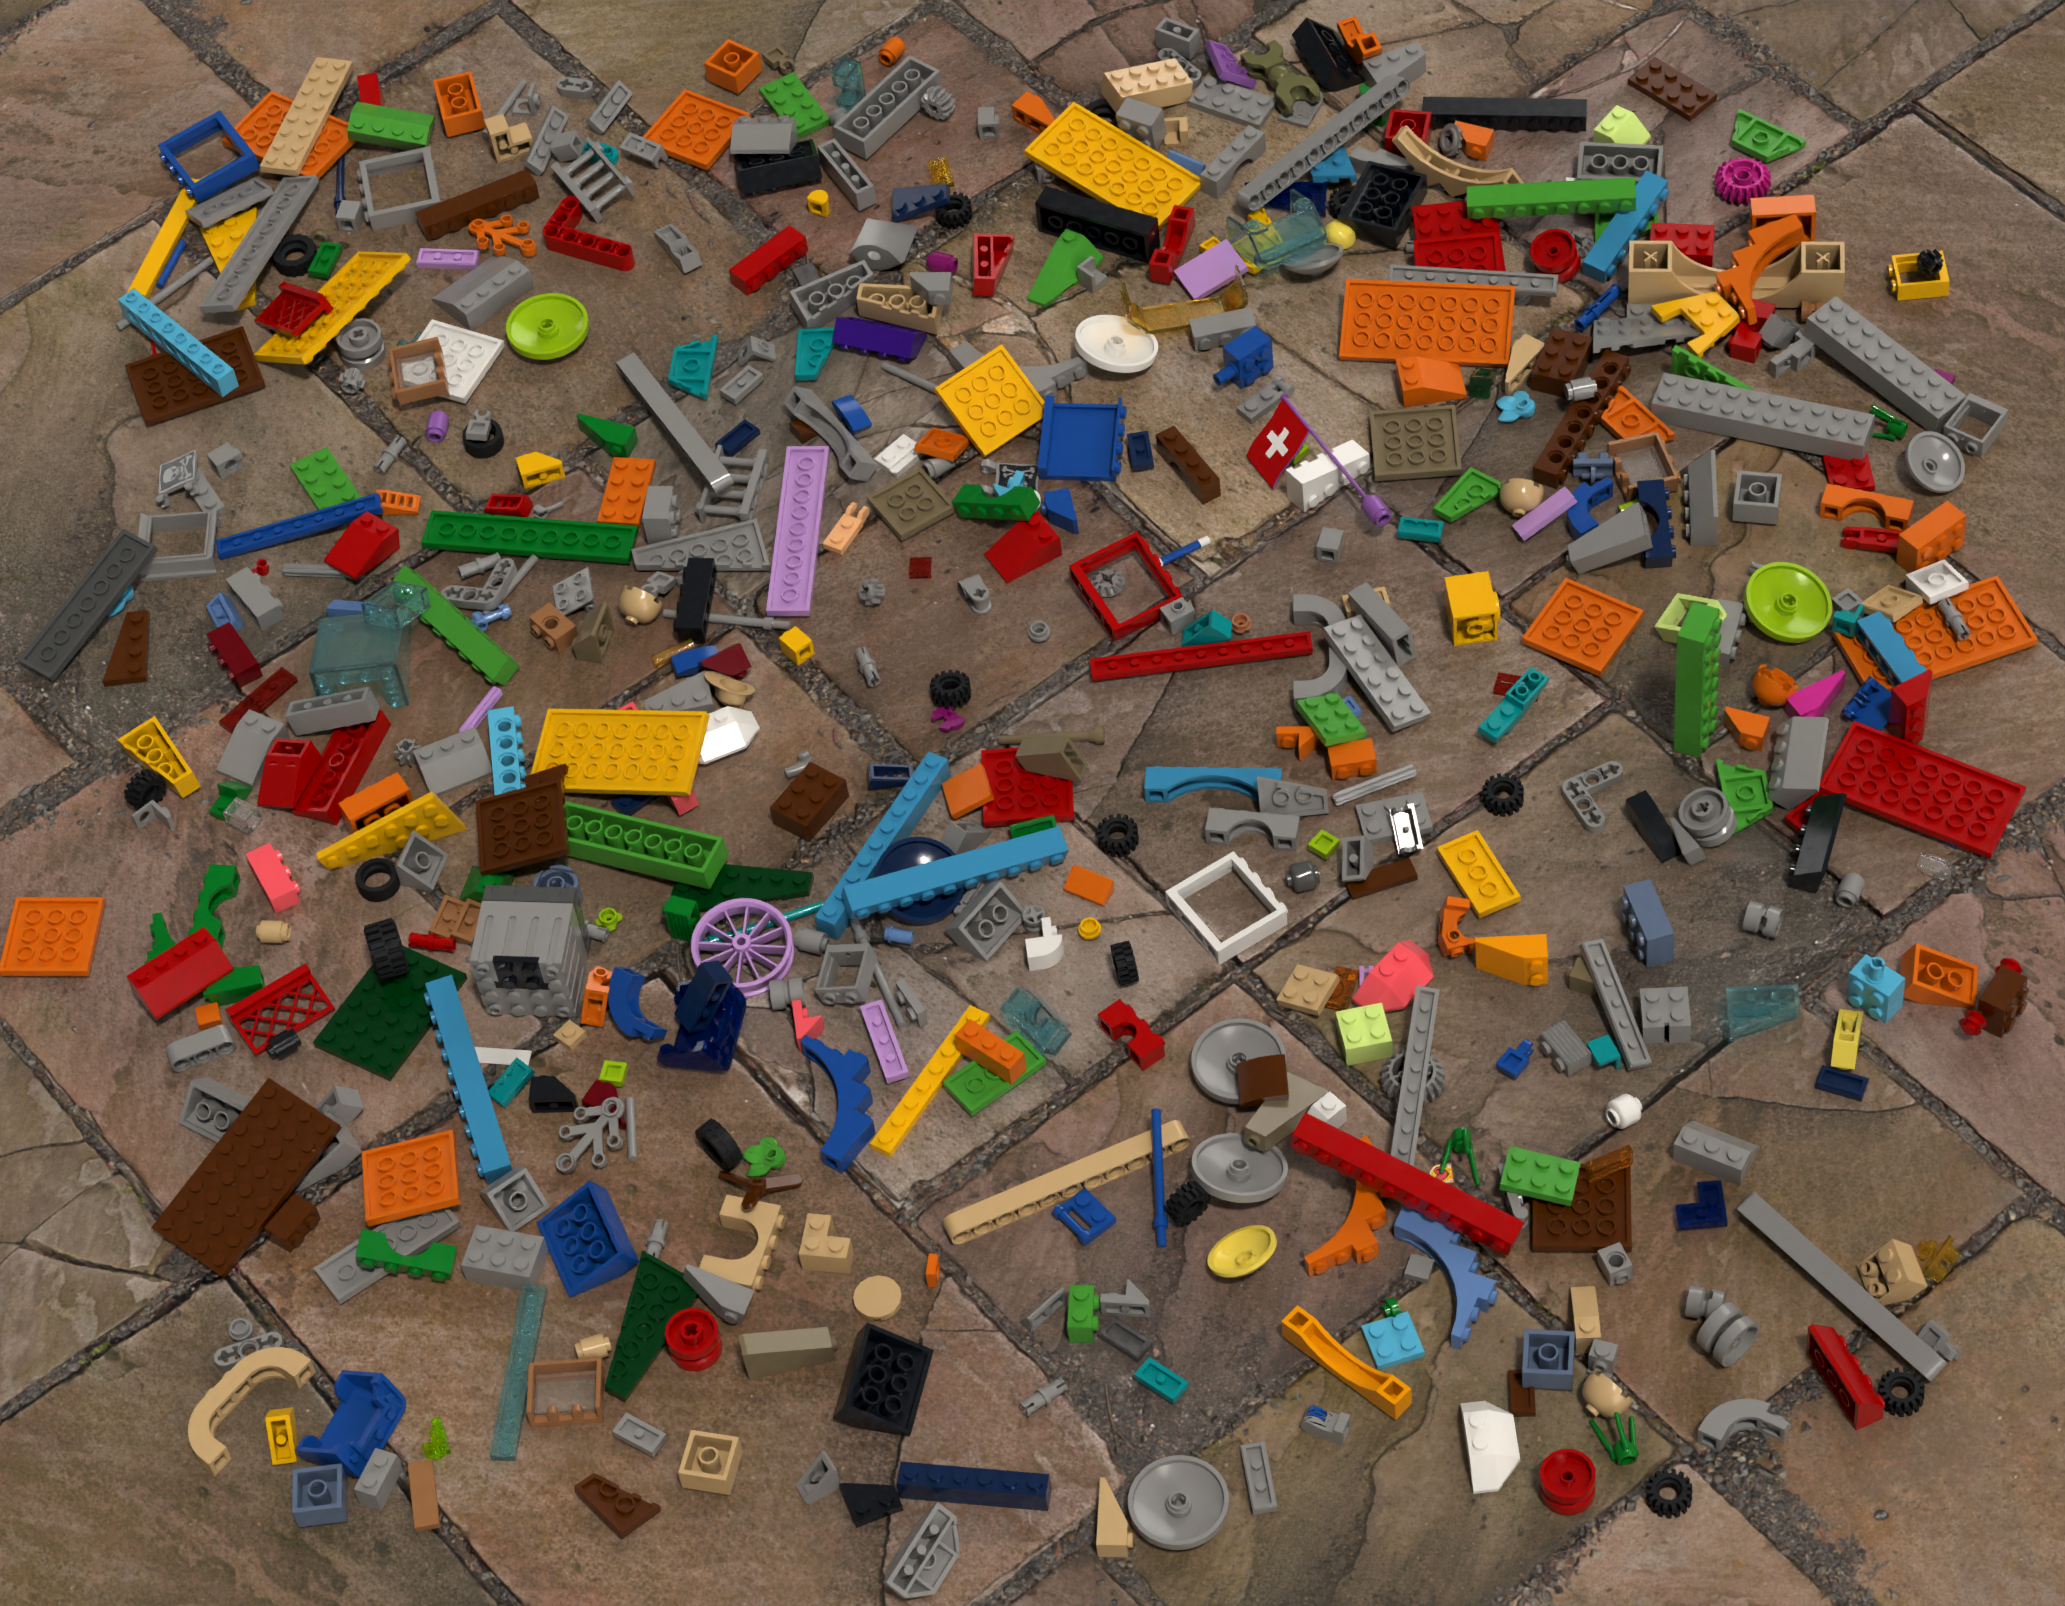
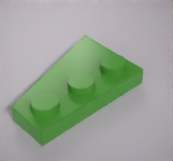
M1470 467L1433 507V514L1452 523L1499 496L1501 482Z

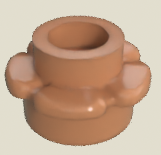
M1238 613L1232 617V630H1235L1236 633H1245L1251 629V619L1248 615Z

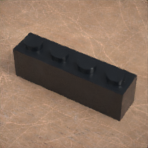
M688 558L687 566L683 568L684 584L680 585L681 601L677 602L678 617L674 619L673 623L674 632H677L679 641H705L717 577L714 558Z

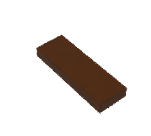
M1406 858L1372 869L1366 880L1345 882V885L1352 900L1418 880V875L1410 858Z

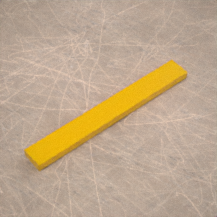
M191 178L194 183L199 181V179ZM185 185L180 191L127 293L134 288L145 298H149L190 220L185 211L198 205L192 195L189 197L186 193Z

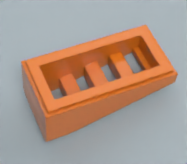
M376 490V493L380 494L383 513L377 515H419L421 496L389 490Z

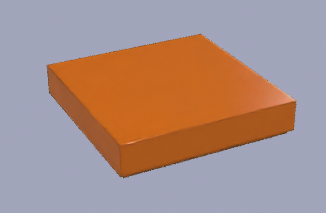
M932 427L915 444V452L954 462L971 444V441L965 435Z
M981 763L941 783L950 814L954 820L994 800L985 768Z

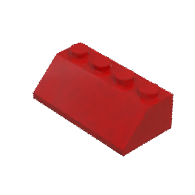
M202 927L127 975V979L133 993L152 1016L158 1020L234 971L217 941L205 927Z
M1814 1324L1808 1326L1806 1353L1855 1430L1883 1419L1885 1402L1882 1396L1876 1394L1873 1390L1870 1377L1861 1371L1857 1357L1854 1354L1851 1355L1848 1351L1844 1337L1838 1335L1834 1327Z

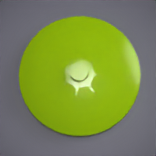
M559 293L540 294L523 301L514 308L506 322V334L511 347L519 354L537 360L554 359L572 352L585 340L589 331V319L585 307L575 298Z
M1773 562L1760 567L1752 574L1744 590V605L1751 621L1763 633L1779 641L1801 643L1812 640L1822 633L1832 615V600L1825 584L1813 572L1794 563Z

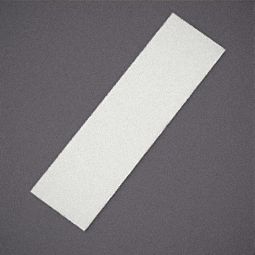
M475 1047L479 1063L510 1065L517 1057L526 1065H529L532 1053L529 1050Z

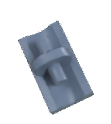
M1578 452L1576 459H1573V478L1591 479V485L1595 483V479L1613 478V458L1610 459L1608 452H1600L1597 454V459H1589V454L1586 452Z

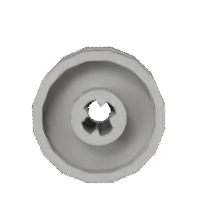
M366 318L354 319L340 330L339 335L336 336L342 361L348 368L367 371L377 367L386 357V346L381 329L373 320Z
M1703 787L1688 794L1681 802L1679 819L1698 845L1703 847L1720 845L1727 841L1735 832L1737 817L1722 791L1716 788Z
M1727 1302L1718 1307L1706 1319L1696 1339V1343L1706 1352H1713V1357L1724 1367L1731 1366L1739 1361L1752 1347L1760 1332V1326L1749 1316H1743L1744 1312L1733 1302Z

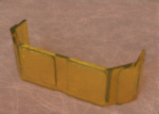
M1238 265L1235 266V281L1220 296L1142 308L1130 301L1125 283H1121L1120 300L1127 323L1139 330L1143 329L1146 334L1182 330L1189 327V319L1243 309L1248 305V294Z

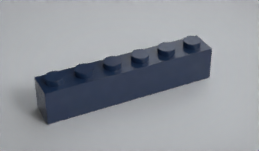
M900 1462L897 1479L899 1497L902 1499L1040 1511L1049 1510L1052 1491L1049 1474Z

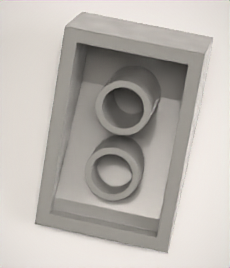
M249 709L237 723L218 764L217 773L254 787L262 777L266 754L276 738L290 739L285 724Z
M327 1111L323 1114L338 1123L342 1128L294 1190L297 1192L346 1168L362 1152L345 1122Z

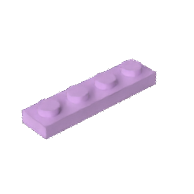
M882 999L860 1006L861 1014L886 1083L889 1084L908 1078L909 1072Z

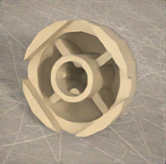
M1522 478L1509 479V483L1505 484V481L1501 483V504L1514 517L1522 518L1542 503L1544 488L1541 484L1537 487L1534 486V481Z
M628 585L623 587L618 599L619 609L626 616L625 621L633 625H637L638 622L645 624L654 620L660 613L663 603L659 601L657 604L654 601L655 596L637 587H632L629 590Z
M1597 1369L1592 1371L1583 1384V1398L1588 1403L1585 1408L1595 1417L1601 1414L1606 1418H1613L1615 1412H1618L1619 1415L1622 1414L1633 1401L1629 1396L1625 1398L1621 1395L1623 1390L1603 1373L1599 1375Z

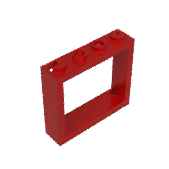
M1138 532L1069 565L1070 579L1113 642L1159 620V608L1183 597L1180 593V588L1178 586L1175 587L1170 573L1167 570L1164 571L1161 567L1159 557L1150 551L1147 540L1144 541ZM1135 551L1168 600L1119 624L1086 574Z

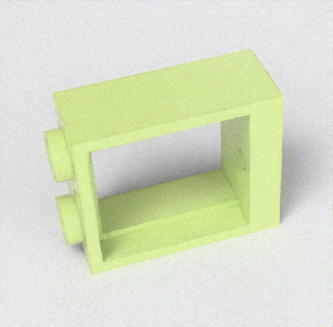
M1677 593L1654 627L1664 641L1677 643V635L1681 628L1677 625L1690 609L1692 602L1720 609L1719 619H1722V622L1726 618L1727 613L1718 600Z

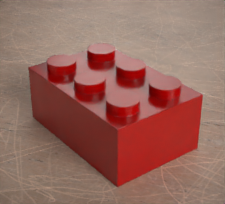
M1651 223L1650 241H1673L1675 246L1688 258L1708 267L1713 266L1715 225Z

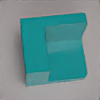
M1859 604L1855 613L1844 609L1841 612L1836 610L1833 616L1832 631L1853 638L1856 633V621L1864 617V605Z
M1609 1034L1587 1042V1048L1592 1053V1062L1596 1061L1598 1066L1611 1062L1616 1070L1621 1068V1055Z

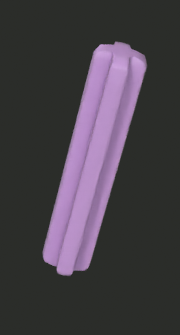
M493 686L459 728L458 733L478 727L488 714L487 710H491L503 695L500 688Z

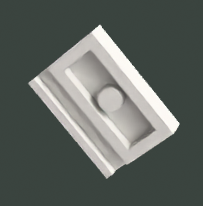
M903 434L874 458V461L878 464V467L889 474L892 473L898 479L926 454L915 452V444L917 442Z

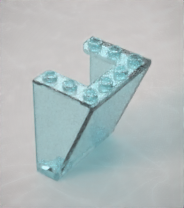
M407 610L320 618L309 668V675L316 696L338 693L337 685L379 680L387 704L393 707L409 705L411 623Z

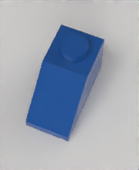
M1069 488L1045 492V502H1041L1043 515L1047 514L1049 523L1070 533L1079 534L1077 517Z

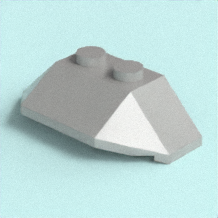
M936 1502L911 1529L887 1567L884 1584L903 1599L935 1595L960 1555L956 1526L957 1517L940 1503Z

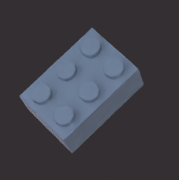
M1648 879L1623 886V896L1620 897L1623 910H1620V915L1623 923L1628 924L1630 940L1632 942L1635 941L1637 945L1636 952L1639 960L1643 959L1646 968L1673 961L1674 932L1651 880Z

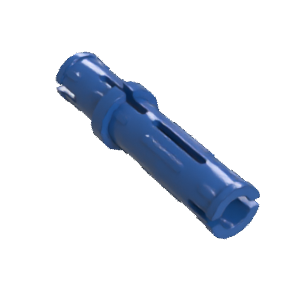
M1612 284L1591 306H1587L1584 309V313L1574 321L1575 328L1579 331H1584L1594 320H1598L1600 314L1622 295L1621 287L1617 284Z

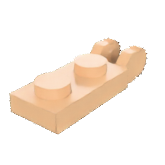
M851 502L847 507L846 513L842 515L822 543L823 548L843 555L863 527V523L869 516L870 509L864 506L858 512L857 518H855L854 515L858 510V504Z

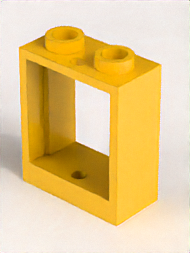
M1938 251L1944 261L1942 262V269L1935 274L1936 280L1901 284L1899 273L1919 271L1916 263L1920 253L1891 256V264L1887 265L1888 277H1892L1891 291L1892 293L1895 292L1897 301L1948 296L1950 281L1943 251Z

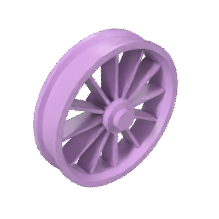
M738 898L722 902L703 915L692 934L691 952L696 971L700 963L718 960L723 962L729 959L723 966L729 972L733 965L738 962L736 983H731L725 994L727 997L750 998L770 991L769 981L783 980L791 969L794 960V942L788 921L778 909L761 900ZM745 913L743 933L738 934L729 916ZM750 913L764 916L751 933L747 935ZM726 918L734 937L732 938L713 925ZM770 920L779 927L758 936ZM710 932L727 943L702 941L706 933ZM783 935L786 939V946L762 945ZM700 950L724 951L703 961L700 959ZM759 953L784 955L777 965ZM752 960H757L773 971L760 978ZM743 964H749L756 978L755 981L741 983Z

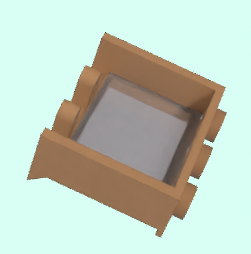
M438 337L389 348L390 357H387L389 369H392V372H389L392 385L394 384L395 386L391 387L394 400L398 399L401 407H403L402 404L439 395L450 397L444 355Z
M1658 431L1608 442L1607 452L1610 459L1613 458V475L1626 503L1635 500V497H1637V481L1664 479V487H1668L1669 492H1678V483H1681V476L1679 471L1675 470L1673 458L1671 455H1668L1665 440L1660 438Z
M602 1357L529 1363L526 1413L531 1428L604 1422L605 1368Z

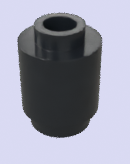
M292 1028L289 1031L286 1029L268 1039V1045L265 1048L272 1059L276 1057L277 1060H280L296 1051L302 1043Z

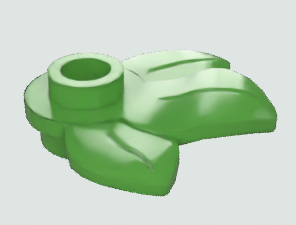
M763 1137L759 1145L750 1146L742 1153L743 1158L751 1163L747 1172V1176L750 1178L764 1176L770 1169H779L786 1162L785 1151L782 1147L778 1146L777 1141L772 1137Z

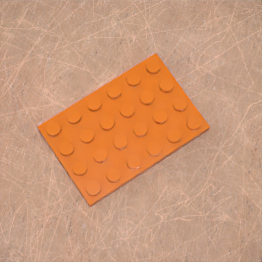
M270 91L234 127L254 152L257 160L261 162L294 101L273 91ZM329 115L299 176L317 175L319 179L356 142L348 138V122ZM226 136L221 140L223 146L237 151Z

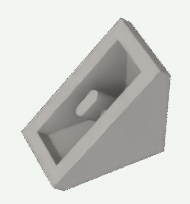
M825 1451L819 1454L795 1485L806 1504H811L840 1489L837 1469Z

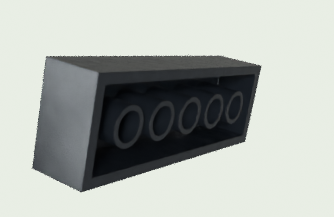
M1045 186L1035 202L1039 232L1060 237L1064 230L1068 229L1084 235L1097 249L1145 263L1150 262L1155 249H1160L1158 218L1048 186Z

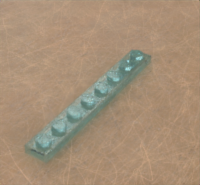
M522 1285L490 1451L491 1460L516 1461L527 1403L529 1363H534L547 1296L546 1286Z

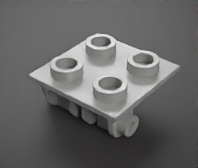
M589 567L553 586L556 609L564 616L581 607L587 612L596 607Z

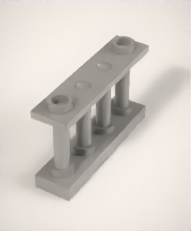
M587 137L586 141L591 147L567 167H561L557 161L550 167L573 196L579 199L580 204L598 224L604 219L600 211L605 204L625 189L632 196L636 193L632 189L633 182L627 175L623 177L602 153L604 149L598 141L593 142ZM594 155L600 158L597 163L579 177L571 179V173ZM607 166L610 172L587 190L580 189L585 181L603 167ZM615 177L620 181L618 185L600 199L593 202L590 201L593 194Z
M718 445L714 454L723 465L752 467V473L748 475L729 473L733 482L747 483L748 486L743 491L724 489L714 494L709 486L705 484L701 500L697 501L696 514H699L700 523H705L708 513L734 515L740 518L741 522L751 520L754 517L770 465L768 451L766 449H759L757 457L753 459L724 456L722 445ZM713 497L741 499L743 501L742 505L738 507L711 505Z

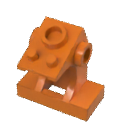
M1447 896L1439 910L1438 945L1443 957L1448 955L1458 957L1466 951L1469 955L1475 950V939L1463 936L1457 929V923L1462 922L1470 908V899Z
M598 965L588 975L580 1023L603 1027L609 994V982L613 972Z

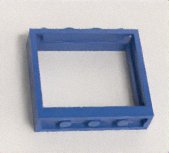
M220 110L158 145L161 151L158 155L162 159L163 164H168L167 167L171 174L177 175L176 179L180 186L185 185L184 189L188 196L192 195L198 203L260 169L254 152ZM221 130L242 157L194 183L174 156Z

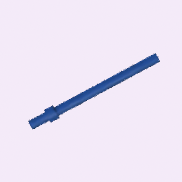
M1155 1108L1151 1110L1156 1217L1153 1220L1154 1229L1157 1233V1247L1164 1248L1167 1247L1166 1229H1168V1217H1165L1161 1110Z

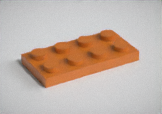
M613 458L597 523L638 526V529H640L647 488L652 484L656 468L655 459Z

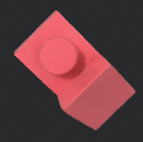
M800 999L792 1001L797 1042L799 1051L802 1052V1039L806 1035L816 1039L825 1027L822 1016L809 1017L808 1009L802 1007Z

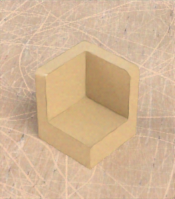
M1187 117L1164 118L1167 135L1164 138L1165 147L1189 146Z

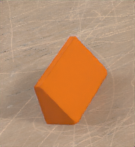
M1073 865L1063 888V891L1103 907L1115 890L1112 879L1077 865Z

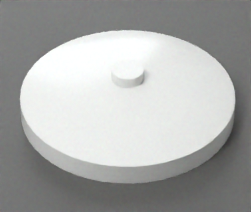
M1117 315L1089 317L1078 325L1075 332L1074 345L1078 353L1092 365L1104 370L1118 373L1142 371L1150 367L1157 356L1158 342L1153 333L1142 324L1126 317Z

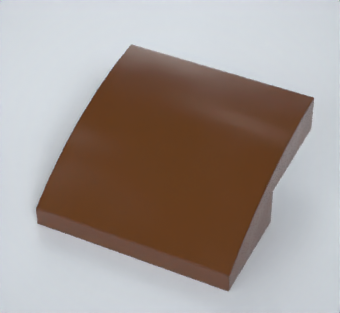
M1285 1054L1258 1057L1237 1064L1240 1107L1261 1106L1264 1101L1289 1099Z

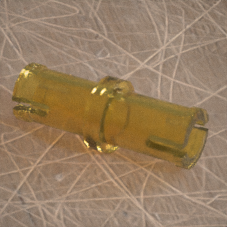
M689 638L675 646L669 645L668 649L651 655V659L655 667L658 668L671 662V656L695 649V645L692 639Z

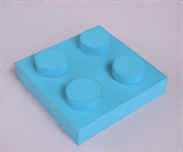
M1408 1311L1395 1315L1396 1317L1391 1316L1361 1326V1331L1377 1370L1380 1371L1425 1357V1351Z

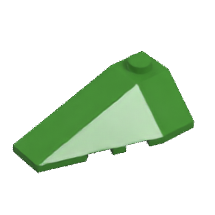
M1065 229L1054 244L1027 296V301L1043 307L1048 306L1062 296L1063 291L1068 287L1079 283L1078 265L1092 256L1095 258V266L1097 268L1104 259L1103 255L1084 235Z

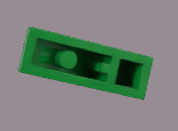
M580 413L576 416L580 431L607 454L614 457L629 458L638 443L635 427Z

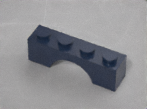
M1664 479L1637 481V502L1640 503L1646 514L1653 517L1658 525L1657 530L1651 535L1653 548L1643 551L1645 569L1672 567V559L1676 558V546L1671 545V539H1674L1673 526H1669L1668 521L1672 519L1671 506L1667 507L1666 500H1669V488L1664 487Z

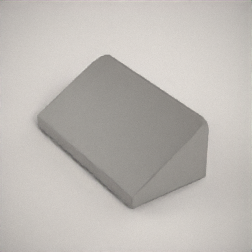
M1061 1287L1052 1292L1028 1313L1020 1323L1031 1333L1034 1332L1066 1304L1065 1289Z

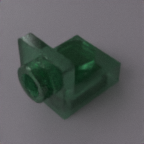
M1476 367L1470 376L1469 396L1489 399L1491 396V386L1496 379L1497 370Z

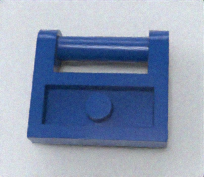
M1085 1187L1065 1203L1057 1205L1052 1211V1215L1057 1220L1061 1219L1079 1237L1078 1240L1083 1245L1092 1242L1117 1222L1116 1217ZM1072 1211V1212H1073L1075 1215H1077L1090 1229H1089V1230H1088V1229L1085 1230V1229H1084L1073 1217H1071L1068 1213H1070V1212Z

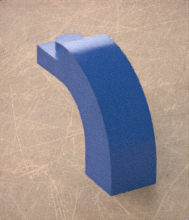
M1609 477L1594 483L1591 487L1584 482L1573 491L1572 495L1577 500V503L1567 510V527L1574 541L1599 526V523L1589 514V511L1613 497V481Z
M615 966L609 982L608 1003L612 1017L618 1027L630 1037H644L649 1040L664 1038L667 1029L647 1019L639 1007V993L645 976L628 967Z

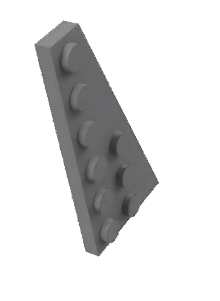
M1600 318L1594 320L1593 353H1599L1600 348L1610 347L1611 351L1619 350L1623 345H1628L1631 348L1665 344V340L1675 339L1676 342H1684V339L1687 337L1695 339L1702 335L1686 319L1675 320L1671 318L1661 323L1659 320H1653L1652 318H1643L1641 320H1632L1631 318H1621L1620 320Z
M757 518L631 549L636 570L682 571L684 566H687L688 558H714L717 571H771Z

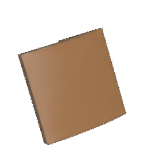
M445 895L429 928L428 935L435 933L441 937L456 938V943L472 944L481 903L467 898L466 902Z

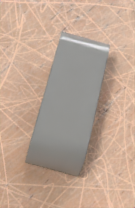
M217 1025L169 1044L165 1052L172 1070L183 1072L232 1053L236 1048V1044L227 1025Z

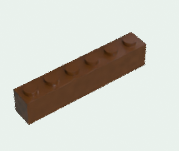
M525 169L415 213L419 227L428 242L467 227L475 219L485 220L540 197L536 182L529 170Z

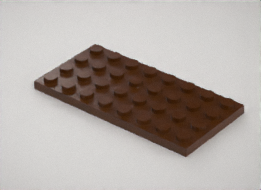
M268 1078L151 1228L225 1279L342 1127Z

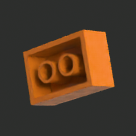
M471 71L433 80L447 137L486 128Z
M1814 195L1750 198L1749 230L1796 214L1803 225L1805 242H1815L1816 207Z
M1948 500L1899 534L1896 564L1906 572L1911 573L1946 559L1949 554L1959 550L1964 544L1967 515Z
M396 772L366 787L364 790L345 798L338 805L347 831L351 835L411 803L413 798L409 787L399 773Z

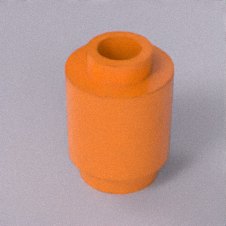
M890 37L879 50V61L886 66L894 64L906 49L904 42L898 37Z

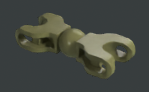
M1276 40L1266 43L1268 46L1266 54L1254 55L1248 51L1240 55L1241 66L1248 71L1247 75L1249 77L1263 79L1272 88L1276 89L1277 107L1283 114L1288 115L1294 112L1293 102L1297 100H1307L1311 104L1321 100L1320 89L1311 77L1296 75L1294 72H1291L1290 68L1284 66L1283 47Z

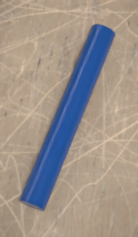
M179 240L155 284L157 288L163 289L187 245L184 240Z

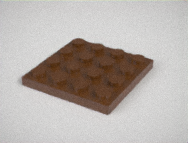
M561 778L475 801L480 872L482 876L505 872L569 854L564 783Z
M1580 1164L1571 1207L1533 1198V1251L1597 1252L1600 1249L1620 1242L1625 1252H1632L1630 1164H1607L1606 1166H1603L1604 1164H1593V1168L1590 1169L1589 1164Z

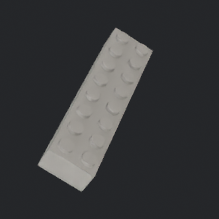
M1834 296L1806 320L1804 336L1928 431L1938 432L1943 428L1966 398L1964 393L1837 296Z

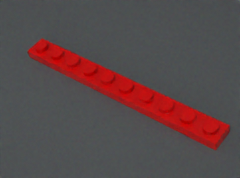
M1310 631L1091 658L1090 666L1092 681L1307 655L1313 654Z

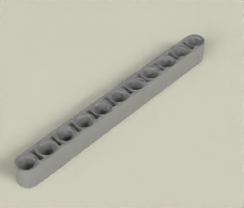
M1394 74L1386 76L1241 188L1236 194V203L1251 211L1259 210L1406 96L1411 87L1409 80Z
M632 352L615 362L621 375L713 493L717 494L734 484L727 469L638 356Z
M1753 1190L1736 1208L1930 1382L1948 1364Z

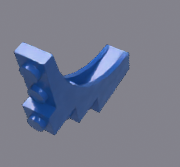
M806 1035L801 1041L803 1055L816 1063L828 1075L838 1094L837 1118L830 1137L820 1150L822 1161L826 1166L843 1174L876 1133L873 1119L865 1114L873 1104L871 1089L862 1083L871 1073L869 1061L860 1052L856 1053L849 1049L843 1055L839 1050H832L825 1046L819 1039H812Z

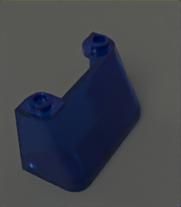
M691 980L678 982L674 995V1001L677 1006ZM731 983L707 1030L688 1033L680 1022L674 1046L663 1044L659 1049L657 1060L665 1067L716 1073L728 1071L732 1063L747 1004L743 993Z

